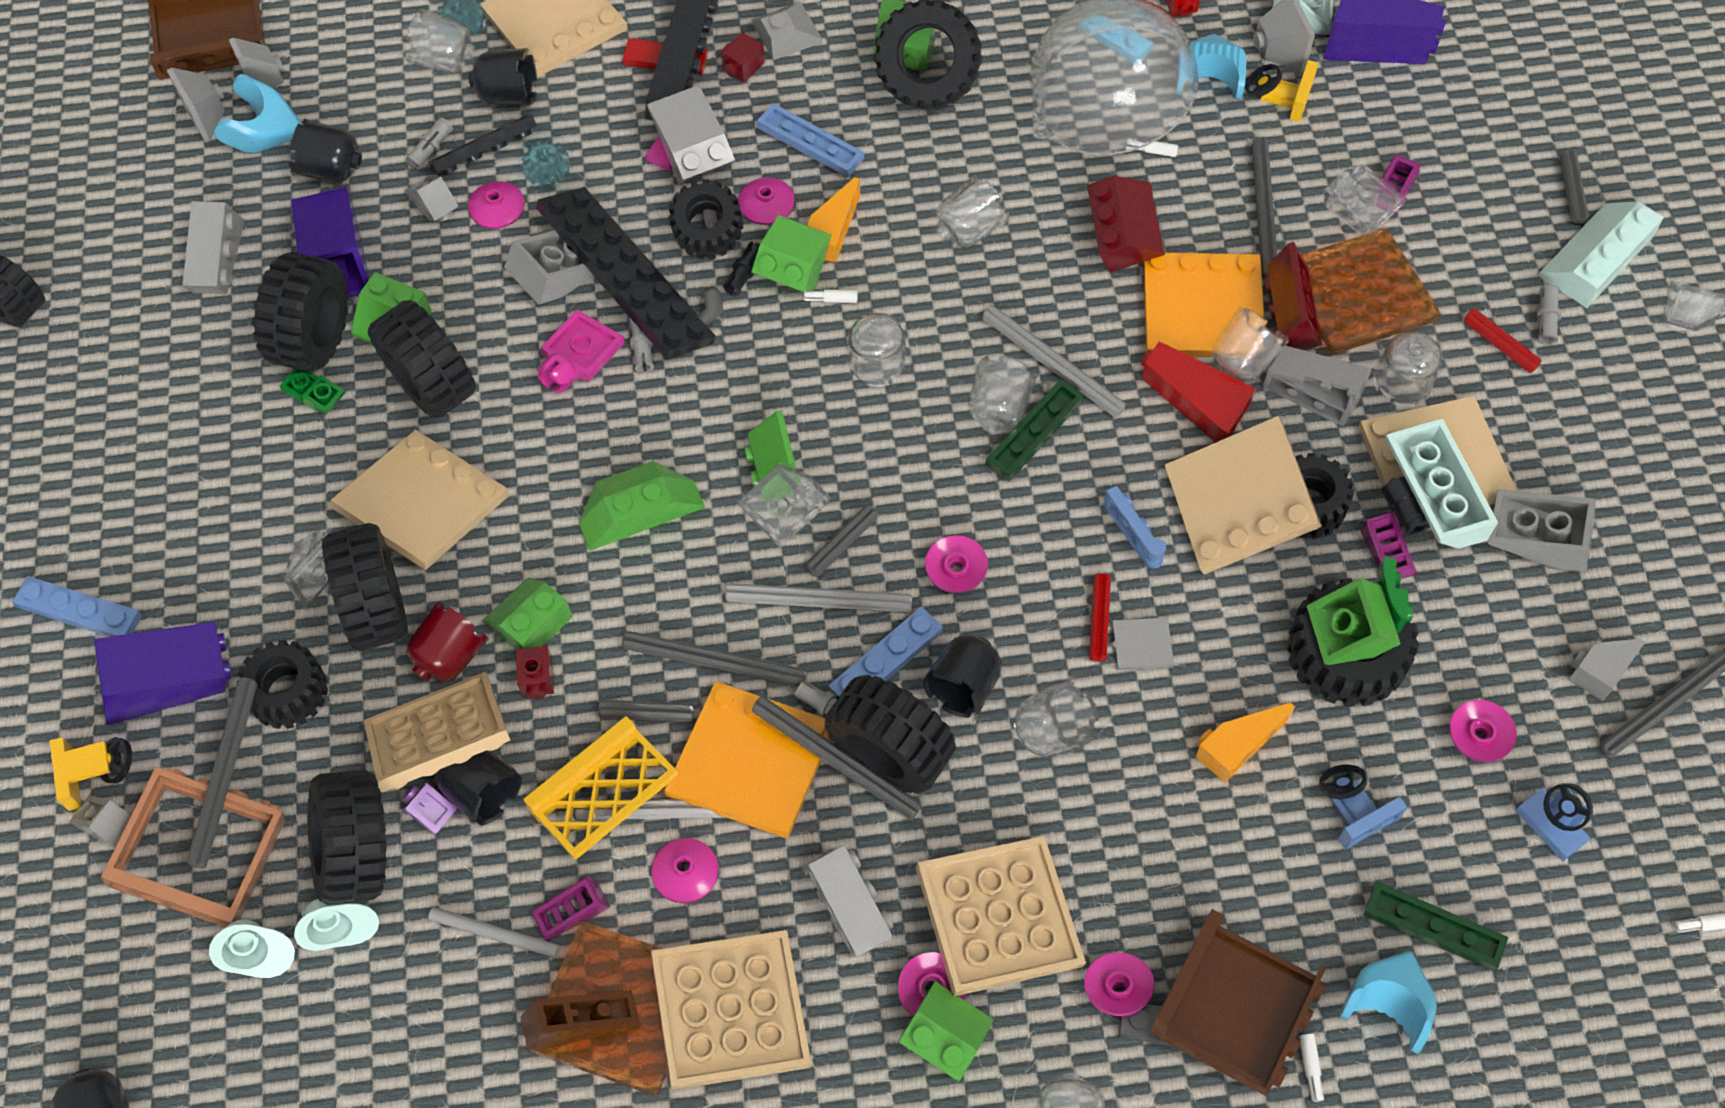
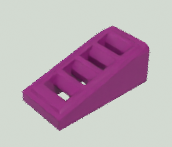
M1395 154L1373 193L1369 204L1395 215L1420 174L1421 164ZM1395 171L1408 175V178L1406 179L1394 173ZM1390 179L1404 184L1403 187L1389 182ZM1387 187L1399 192V194L1397 196L1385 191L1384 189ZM1384 196L1395 202L1391 205L1379 200V197Z
M1393 512L1366 520L1360 532L1378 568L1383 557H1386L1385 554L1396 551V555L1386 558L1397 559V563L1402 562L1403 566L1396 568V571L1401 572V579L1416 575L1417 571ZM1390 539L1391 543L1381 545L1380 542Z
M586 876L532 910L531 913L545 941H549L610 908V905L597 880ZM584 893H589L593 903H588ZM574 898L577 899L581 910L578 912L571 901ZM561 905H564L569 915V918L566 920L559 909ZM549 911L552 912L558 924L552 927L546 915Z

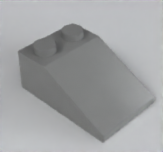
M700 85L647 104L678 184L729 166L735 161L725 133Z
M555 230L512 241L504 267L538 305L564 297L594 276Z
M1498 489L1493 513L1498 524L1490 535L1488 544L1552 568L1587 572L1595 522L1596 499Z

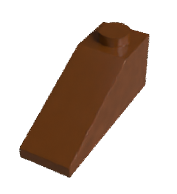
M632 990L535 999L520 1016L527 1050L559 1047L636 1026L640 1023Z

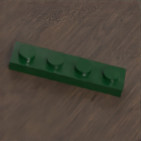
M1060 379L986 458L985 465L1010 482L1084 402V394Z
M1378 881L1373 886L1363 913L1366 917L1494 972L1499 968L1509 938Z

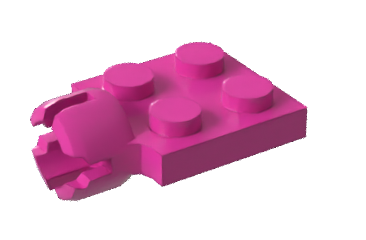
M576 310L541 347V354L546 359L537 368L538 379L547 389H550L556 383L557 385L552 390L554 393L565 391L574 380L579 378L589 382L625 344L624 336Z

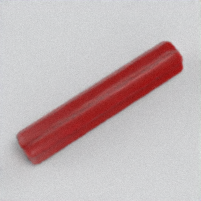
M1472 309L1465 316L1464 323L1527 372L1533 373L1540 366L1541 358L1477 309Z
M1097 573L1093 579L1089 659L1093 662H1104L1107 657L1111 576L1107 573Z

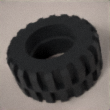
M919 0L918 2L912 3L910 1L903 4V8L900 10L895 9L890 14V19L887 22H883L879 28L881 33L875 39L876 53H873L874 62L877 65L876 73L878 78L882 80L884 88L894 98L912 107L929 110L945 108L946 105L956 103L960 100L961 96L971 90V85L977 80L979 67L982 65V45L975 26L959 9L941 0ZM924 28H934L944 32L951 40L954 48V60L950 70L942 78L931 82L919 81L912 77L903 63V48L906 41L913 33Z
M295 252L285 253L277 257L269 265L270 269L265 271L262 277L263 282L258 287L257 300L254 301L253 307L255 310L254 317H252V326L255 329L253 337L257 342V350L268 362L304 371H315L329 362V358L334 356L336 347L340 345L342 340L341 335L343 330L345 331V319L349 309L347 306V300L349 299V292L346 289L348 285L347 279L344 277L343 270L332 260Z
M412 300L402 301L370 324L368 336L377 354L406 394L429 417H443L474 394L476 382L465 360L459 354L453 342L447 337L444 330L439 327L433 317L423 307H420L418 303Z
M366 523L328 533L321 543L324 566L340 623L352 649L363 651L403 640L408 635L405 608L393 563L378 525Z
M1342 578L1337 585L1335 581H1329L1322 585L1321 590L1315 588L1308 594L1307 599L1302 601L1289 631L1290 636L1287 641V651L1291 653L1289 662L1293 669H1299L1296 676L1303 684L1308 682L1311 685L1309 691L1316 696L1319 693L1327 696L1325 701L1335 704L1336 700L1343 701L1344 706L1354 707L1356 702L1359 701L1362 706L1372 705L1376 698L1382 701L1389 697L1392 690L1396 691L1403 682L1418 651L1419 642L1416 639L1419 634L1418 628L1415 623L1406 622L1401 632L1397 633L1401 644L1380 654L1379 658L1372 661H1351L1325 665L1307 605L1352 582V578Z
M862 675L853 678L825 716V729L830 739L836 743V746L907 793L914 792L919 794L929 790L955 753L956 742L954 734L950 732V727L947 723L941 720V716L936 711H932L924 701L913 696V693L906 689L903 690L891 681H884L878 676Z
M367 770L318 774L310 782L307 804L309 857L316 896L319 901L327 905L374 900L383 892V884L386 879L385 869L387 867L386 827L378 781L375 775Z

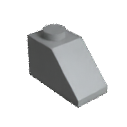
M237 38L229 39L243 74L272 88L284 83L280 73L285 70L278 55L272 56L268 46Z
M427 176L404 190L430 221L438 220L441 223L454 215L452 211L459 207L441 176Z
M1639 638L1594 643L1588 653L1581 650L1570 666L1576 670L1569 680L1599 700L1604 701L1645 642Z
M89 795L69 823L104 844L116 848L131 814L109 799Z

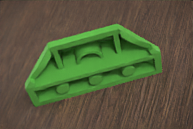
M651 461L596 481L579 521V526L589 551L704 509L705 506L694 480L655 461Z

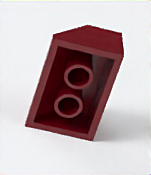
M1112 176L1087 185L1099 255L1110 273L1165 255L1150 182Z
M1291 242L1267 264L1269 276L1265 277V285L1268 293L1272 294L1273 302H1269V309L1273 320L1276 319L1277 327L1273 328L1276 344L1282 345V347L1285 345L1306 350L1321 346L1322 341L1309 268L1295 242Z

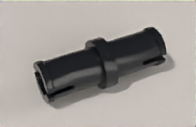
M752 241L749 242L741 258L736 259L732 265L733 271L723 284V288L728 294L733 295L734 292V296H738L747 279L753 277L752 269L760 246L759 243L756 242L754 245Z

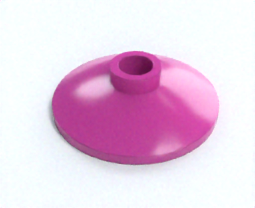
M765 177L749 182L741 190L738 203L742 215L747 220L759 225H772L778 215L788 217L791 214L795 199L792 189L785 182L776 178Z
M503 181L489 182L480 186L472 193L468 202V211L473 221L489 229L504 228L513 224L522 215L525 207L522 192L515 185Z
M954 535L944 537L931 546L926 555L925 568L929 579L938 588L951 593H963L976 588L984 580L988 570V559L984 549L976 541L965 536ZM959 566L962 570L955 572L951 568Z
M1486 700L1466 702L1457 708L1450 720L1449 731L1454 745L1462 754L1475 761H1498L1507 756L1516 743L1517 730L1512 717L1505 709L1493 702ZM1475 732L1483 733L1485 739L1477 737Z
M681 838L669 842L659 850L654 858L651 873L656 889L664 898L675 903L686 904L702 899L713 889L719 870L715 854L705 843L696 839ZM687 862L690 864V867L686 871L678 870L679 864Z
M927 952L917 955L904 966L898 980L899 999L904 1009L912 1017L927 994L925 990L927 982L935 981L952 992L941 953ZM967 994L959 995L958 997L965 1000Z
M1110 953L1098 958L1090 965L1085 975L1084 985L1088 999L1097 1009L1110 1015L1125 1016L1134 1014L1150 1002L1154 993V977L1150 968L1138 957L1127 953ZM1123 988L1125 991L1116 992L1114 989Z

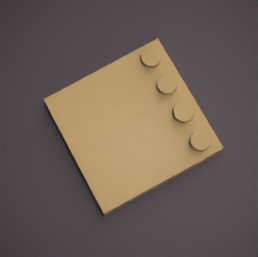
M485 0L480 3L481 11L512 49H529L527 55H533L537 78L628 30L627 22L608 0Z
M1475 396L1360 421L1358 428L1382 487L1390 479L1404 476L1385 436L1443 418L1491 510L1495 507L1498 489L1517 491Z
M1279 416L1165 464L1196 559L1204 575L1322 527L1285 427Z
M414 430L333 497L330 502L332 509L356 525L366 523L378 525L386 545L426 571L508 498V488L424 434Z
M486 672L364 720L375 776L381 792L399 789L409 781L422 776H431L446 766L466 762L476 754L486 750L498 749L503 743L511 741Z
M1045 836L917 863L915 868L953 997L1082 968L1086 964Z
M787 930L651 951L671 1091L811 1067L812 1063Z

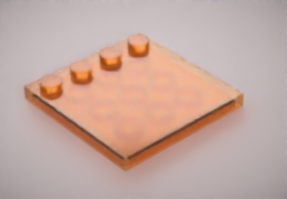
M1388 228L1301 254L1310 272L1320 335L1332 355L1428 325L1440 319L1441 312Z
M581 921L548 998L632 990L640 1023L636 1026L559 1047L527 1051L658 1097L667 1075L668 1067L651 951L663 948Z

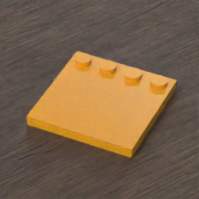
M1165 253L1163 256L1143 262L1146 352L1148 349L1153 351L1158 341L1191 357L1265 359L1266 336L1261 258L1259 254Z
M715 681L675 767L679 775L667 784L665 796L682 800L696 807L706 808L720 816L789 839L822 759L752 712L753 705L760 696ZM770 700L830 741L828 732L825 729V718Z

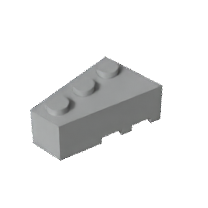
M191 201L182 285L192 293L227 295L229 285H231L232 272L245 220L224 202Z
M1283 345L1267 371L1263 388L1344 427L1361 398L1372 369Z
M845 845L807 863L801 868L806 876L810 875L818 890L816 894L819 900L825 903L832 917L831 920L852 957H859L893 938L890 929L894 927L886 911H879L873 899L877 898V894L873 885L868 879L863 881L857 870L861 867L857 855L853 849L847 851Z

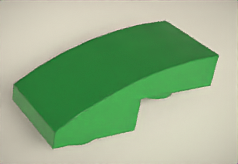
M294 369L280 385L281 391L288 396L326 415L345 394V390L324 376L320 375L317 377L309 371Z
M1383 557L1377 570V584L1383 588L1396 631L1400 633L1405 623L1410 622L1412 619L1413 603L1408 602L1409 590L1400 589L1401 572L1396 571L1397 559Z

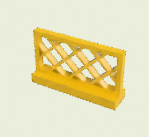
M625 716L526 796L523 801L531 815L538 822H541L564 849L577 860L679 774L636 729L634 723ZM636 743H639L644 748L642 759H626L627 751ZM625 766H641L640 779H623ZM647 766H661L666 771L658 779H646ZM607 767H618L617 780H600L601 772ZM582 787H593L591 801H575L576 792ZM599 787H616L614 801H597ZM622 787H639L638 795L634 799L620 801ZM567 808L565 822H551L547 818L555 809ZM573 808H590L588 822H571ZM596 808H613L612 817L606 822H594ZM570 830H587L586 838L574 847L569 842Z

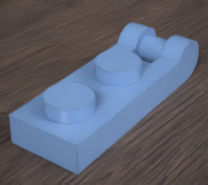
M1117 486L1107 490L1103 506L1144 564L1151 569L1159 568L1163 563L1166 551L1165 542L1153 537L1148 522L1143 517L1140 518L1137 515L1133 502L1127 494H1122Z

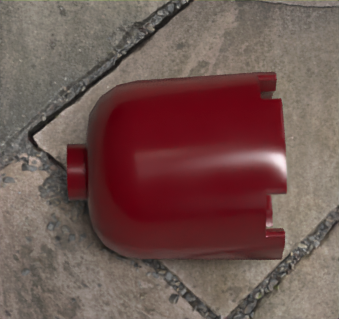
M441 601L434 605L410 638L406 649L408 658L415 665L412 671L426 682L431 677L439 682L454 680L489 640L484 633L477 636V632L472 629L474 624L451 607L443 611L445 607Z

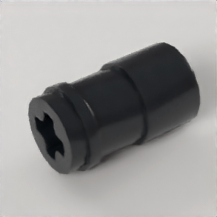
M1405 476L1390 479L1382 487L1381 492L1391 511L1396 515L1402 532L1408 537L1423 533L1430 528V525Z

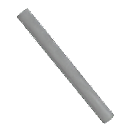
M432 907L429 912L428 919L430 921L556 958L560 950V945L439 908Z

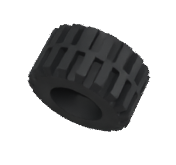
M703 179V184H697V181L690 182L691 187L689 188L684 185L680 188L681 195L675 194L672 198L674 204H670V215L668 216L678 246L681 249L685 248L686 253L690 256L695 252L698 259H704V255H709V259H716L715 254L720 253L721 256L726 255V249L729 247L733 250L736 246L735 239L740 240L742 236L743 219L736 195H732L731 189L727 186L722 189L721 182L714 181L713 184H710L709 179ZM711 209L722 215L720 222L710 229L701 230L690 225L693 217L703 210Z
M0 255V321L15 327H22L46 299L39 285L29 274L8 258Z
M1308 453L1306 458L1302 454L1295 457L1307 488L1317 491L1326 500L1323 503H1313L1322 527L1301 535V538L1308 539L1309 535H1313L1314 539L1321 538L1323 532L1328 536L1333 533L1334 528L1338 529L1341 526L1354 496L1352 478H1347L1348 471L1345 468L1340 469L1338 461L1334 459L1333 462L1327 460L1328 456L1321 455V458L1315 457V453Z
M279 640L278 645H274L272 641L265 643L266 648L260 650L258 647L253 651L255 655L252 658L246 657L243 661L246 667L240 668L238 672L240 678L254 679L257 684L250 711L262 724L266 726L271 724L276 729H280L282 724L287 729L294 728V723L296 722L303 725L307 722L305 718L309 715L314 717L318 713L316 710L317 706L323 707L325 703L322 695L328 694V687L325 684L328 682L326 675L314 655L305 646L301 647L299 643L294 641L289 645L286 640ZM290 674L298 675L295 684L288 691L279 695L268 694L271 685L278 678Z

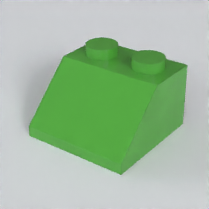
M882 0L875 39L881 33L879 28L883 22H887L890 19V14L895 9L900 10L904 7L903 4L908 2ZM934 28L918 30L908 38L903 48L905 68L927 71L934 52Z
M778 215L760 243L752 273L802 292L815 290L832 234Z
M374 272L359 294L351 330L352 336L371 343L368 336L370 324L402 301H415L430 315L432 310L425 292Z
M780 410L774 412L748 433L749 445L744 446L747 463H753L755 471L750 472L754 490L760 489L762 500L798 492L795 460L783 412Z
M527 578L483 621L516 650L542 647L572 618V614L567 600L547 583Z
M1359 578L1307 605L1325 665L1374 658L1401 644L1383 588L1379 584Z
M934 981L897 1042L959 1082L979 1050L994 1019L960 997H953L951 991Z

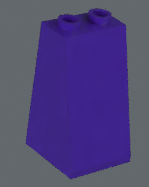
M1341 0L1323 59L1426 64L1429 54L1435 55L1440 41V38H1436V35L1442 36L1447 19L1442 18L1445 7L1421 0Z
M342 187L292 199L291 205L297 253L334 261L343 270L344 277L347 279L348 285L346 289L349 292V297L359 295L369 281L370 276L356 211L348 188Z
M215 622L94 639L106 725L116 724L226 692V680L231 679L229 660L222 661L221 652H226L224 633L217 634Z

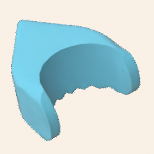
M1216 34L1205 36L1185 45L1180 60L1176 94L1183 95L1184 88L1194 79L1213 77L1223 81L1230 87L1234 99L1241 100L1245 85L1247 62L1244 50Z
M240 74L235 78L233 90L239 97L249 102L256 113V118L249 121L221 120L217 123L214 134L224 144L247 153H256L292 140L297 125L303 124L285 99L275 89L250 76Z
M1406 951L1372 962L1363 968L1344 1001L1340 1017L1348 1020L1354 1011H1360L1365 1008L1368 1010L1376 1009L1379 1013H1386L1388 1017L1395 1018L1397 1024L1403 1026L1405 1033L1410 1038V1051L1419 1054L1432 1029L1437 1007L1436 997L1413 952Z

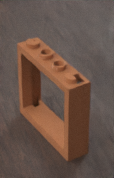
M155 767L101 879L107 887L226 928L230 923L241 919L284 825L283 811L280 810V807L271 805L270 801L262 800L261 803L249 800V796L239 790L230 789L227 792L223 806L224 810L267 824L268 828L231 908L125 871L165 789L204 802L210 780L199 778L198 781L185 777L186 774L176 768L175 770L169 768L164 770Z

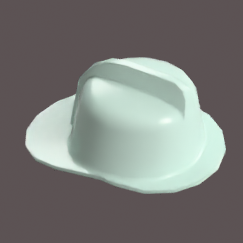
M316 899L302 911V918L295 927L294 937L298 945L312 951L355 945L365 942L378 930L379 919L375 911L362 904L340 903L327 905Z
M248 919L230 923L214 936L209 946V956L212 963L220 970L259 978H271L284 973L290 968L295 952L291 940L284 933L262 927L257 922Z

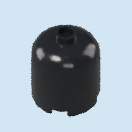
M528 48L488 51L476 58L473 70L469 71L468 79L470 87L474 88L480 100L490 105H532L535 103L537 92H532V81L537 80V71L533 55H527Z
M305 118L303 119L304 125H297L290 146L291 150H295V162H289L290 170L293 174L340 183L347 180L355 169L360 168L362 153L358 152L356 138L350 132Z
M971 635L955 637L945 647L924 677L923 688L929 698L935 695L944 703L942 709L956 716L969 718L973 712L980 713L1000 677L1002 670L1001 658L992 647V644L985 638Z
M486 750L472 756L466 762L454 763L440 769L436 775V782L443 795L467 818L477 822L480 826H484L493 822L504 813L500 807L509 797L512 800L517 797L521 788L522 777L512 766L492 751Z
M82 1069L75 1072L58 1087L52 1098L53 1108H129L119 1078L103 1070Z

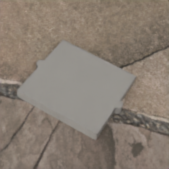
M1168 617L1112 621L1114 636L1112 649L1116 652L1118 671L1174 667L1172 653L1174 640L1170 638Z

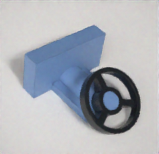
M1343 764L1334 766L1326 770L1319 779L1322 793L1329 797V800L1348 825L1343 829L1338 838L1345 850L1396 822L1408 808L1401 797H1398L1377 809L1364 791L1367 785L1366 774L1362 768L1355 765ZM1340 772H1347L1345 775L1335 778L1333 782L1325 783L1330 776ZM1354 772L1362 776L1360 784L1358 781L1353 782Z
M1561 783L1552 787L1548 792L1541 788L1515 810L1563 862L1591 839L1582 827L1587 825L1592 818V801L1589 795L1575 784ZM1560 788L1559 794L1553 799L1551 797L1552 793ZM1570 789L1576 791L1582 796L1586 803V806L1581 802V800L1577 796L1573 794V792Z

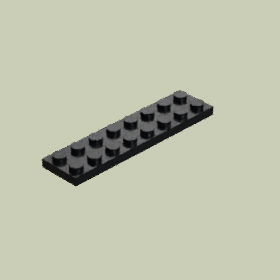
M585 187L538 199L536 209L666 360L713 344L715 334L706 324L696 318L698 315Z

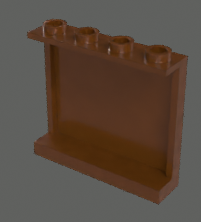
M147 0L154 53L150 54V62L159 80L170 78L167 69L170 68L199 73L239 65L229 42L231 38L265 45L259 0Z
M1211 909L1152 1026L1150 1034L1266 1096L1273 1085L1279 1088L1285 1078L1288 1068L1283 1066L1286 1056L1292 1059L1299 1047L1301 1039L1297 1038L1296 1034L1299 1028L1305 1030L1312 1018L1314 1011L1309 1009V1005L1312 1000L1318 1002L1325 989L1326 983L1322 982L1321 979L1326 968L1321 966L1317 974L1314 975L1220 926L1224 915Z

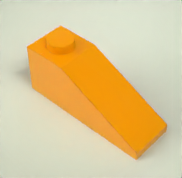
M854 177L809 218L808 226L832 234L824 259L826 261L837 262L860 199V178Z
M1292 703L1283 704L1224 722L1215 731L1208 729L1197 741L1200 746L1196 758L1226 783L1290 719L1295 706Z

